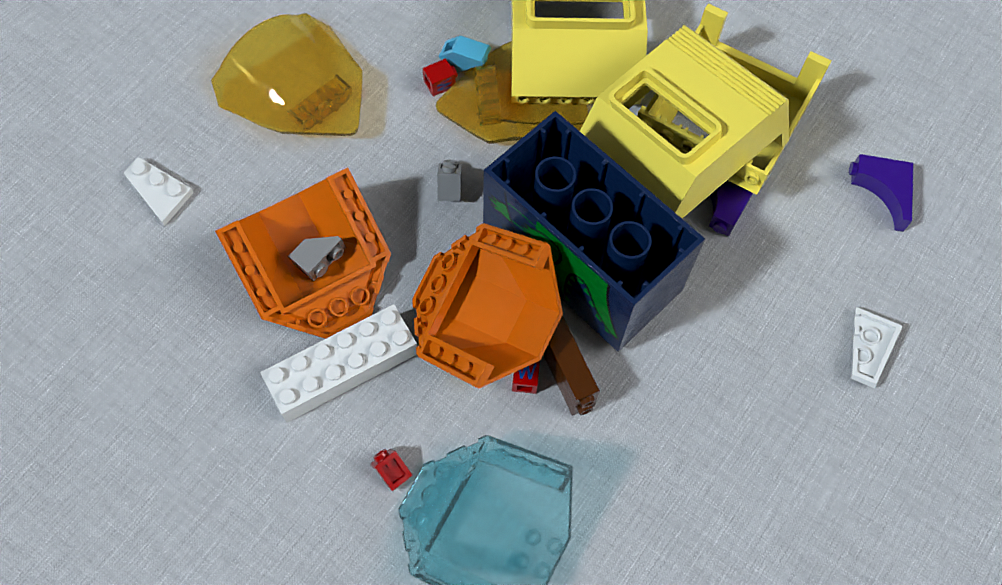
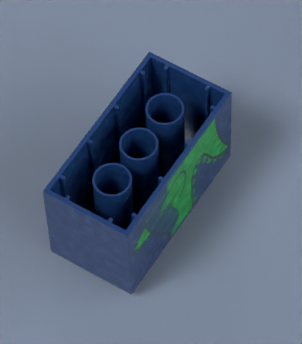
M554 111L484 169L483 223L548 243L551 248L560 299L617 352L683 291L705 238L558 112Z

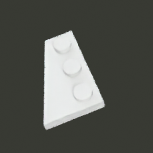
M139 157L124 172L125 177L164 226L194 193L189 186Z
M858 307L855 308L851 379L875 388L902 329V325Z

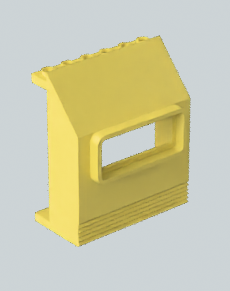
M511 0V103L594 104L599 94L646 56L648 29L645 0ZM535 1L622 2L624 19L535 17ZM642 98L635 104H641Z
M708 3L695 32L789 100L790 139L820 85L831 60L810 51L797 78L720 42L719 39L728 12ZM655 93L647 107L642 105L637 117L681 153H688L705 139L704 135L698 136L688 131V127L684 129L682 124L678 126L672 123L679 111ZM772 141L731 176L728 181L757 195L787 143L782 147L777 142Z
M683 25L679 31L669 36L668 39L663 41L597 96L580 132L679 217L684 218L772 141L777 142L782 147L789 141V100L689 27ZM653 90L709 135L691 151L683 154L632 113L629 108Z

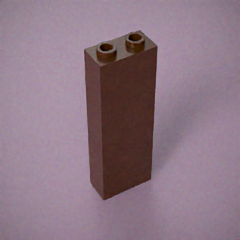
M562 315L543 356L572 416L578 413L585 415L595 407L600 390Z

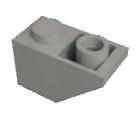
M444 160L443 163H439L437 173L438 201H461V163H457L456 160Z
M339 236L304 239L288 257L297 268L311 280L315 281L326 273L328 266L334 260H338L343 255L346 246Z

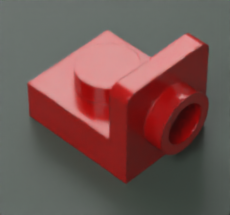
M383 449L373 457L374 461L370 464L391 491H394L413 476L397 452L392 449Z

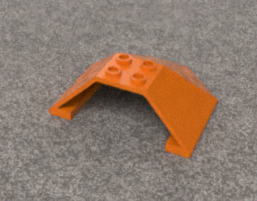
M348 167L291 197L215 231L262 320L326 339L372 315L391 252ZM339 236L346 246L343 255L338 260H334L328 266L326 273L315 281L311 280L297 268L288 257L304 239Z
M483 223L477 226L476 232L469 237L464 235L452 243L451 249L447 252H439L433 256L412 298V304L416 308L417 317L414 318L415 336L419 337V346L416 347V354L419 358L478 389L540 361L563 315L550 245Z

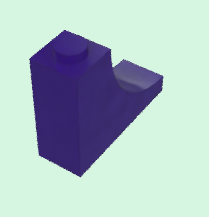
M859 154L855 162H851L849 166L851 184L863 187L878 196L892 215L894 230L904 232L912 222L913 163Z
M728 180L710 194L713 214L709 227L713 228L715 232L729 237L753 193Z

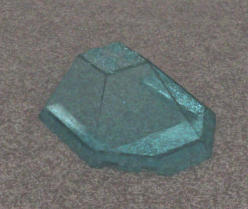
M489 435L478 438L479 442L468 447L463 445L446 453L447 457L436 462L431 460L423 465L398 508L399 516L403 521L404 531H402L405 550L409 556L410 564H408V569L411 576L429 585H548L571 539L572 465Z

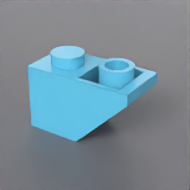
M457 36L446 40L438 57L441 60L446 58L450 66L453 65L458 73L484 65L488 60L491 47L463 36Z

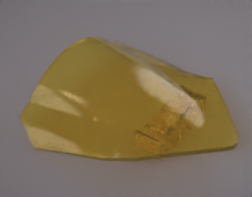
M307 13L278 15L254 26L234 44L224 58L219 70L211 79L220 108L243 117L263 128L281 134L352 136L359 129L363 70L351 57L332 28Z
M511 41L490 52L488 60L484 65L469 69L436 102V109L441 115L488 144L520 140L554 111L558 112L579 131L588 116L586 104L511 103Z

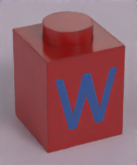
M446 58L422 68L423 81L433 97L456 87L457 71L453 65L450 66Z
M540 361L514 372L512 392L536 394Z

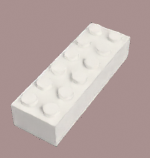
M393 304L260 373L283 418L288 423L416 356L417 343Z

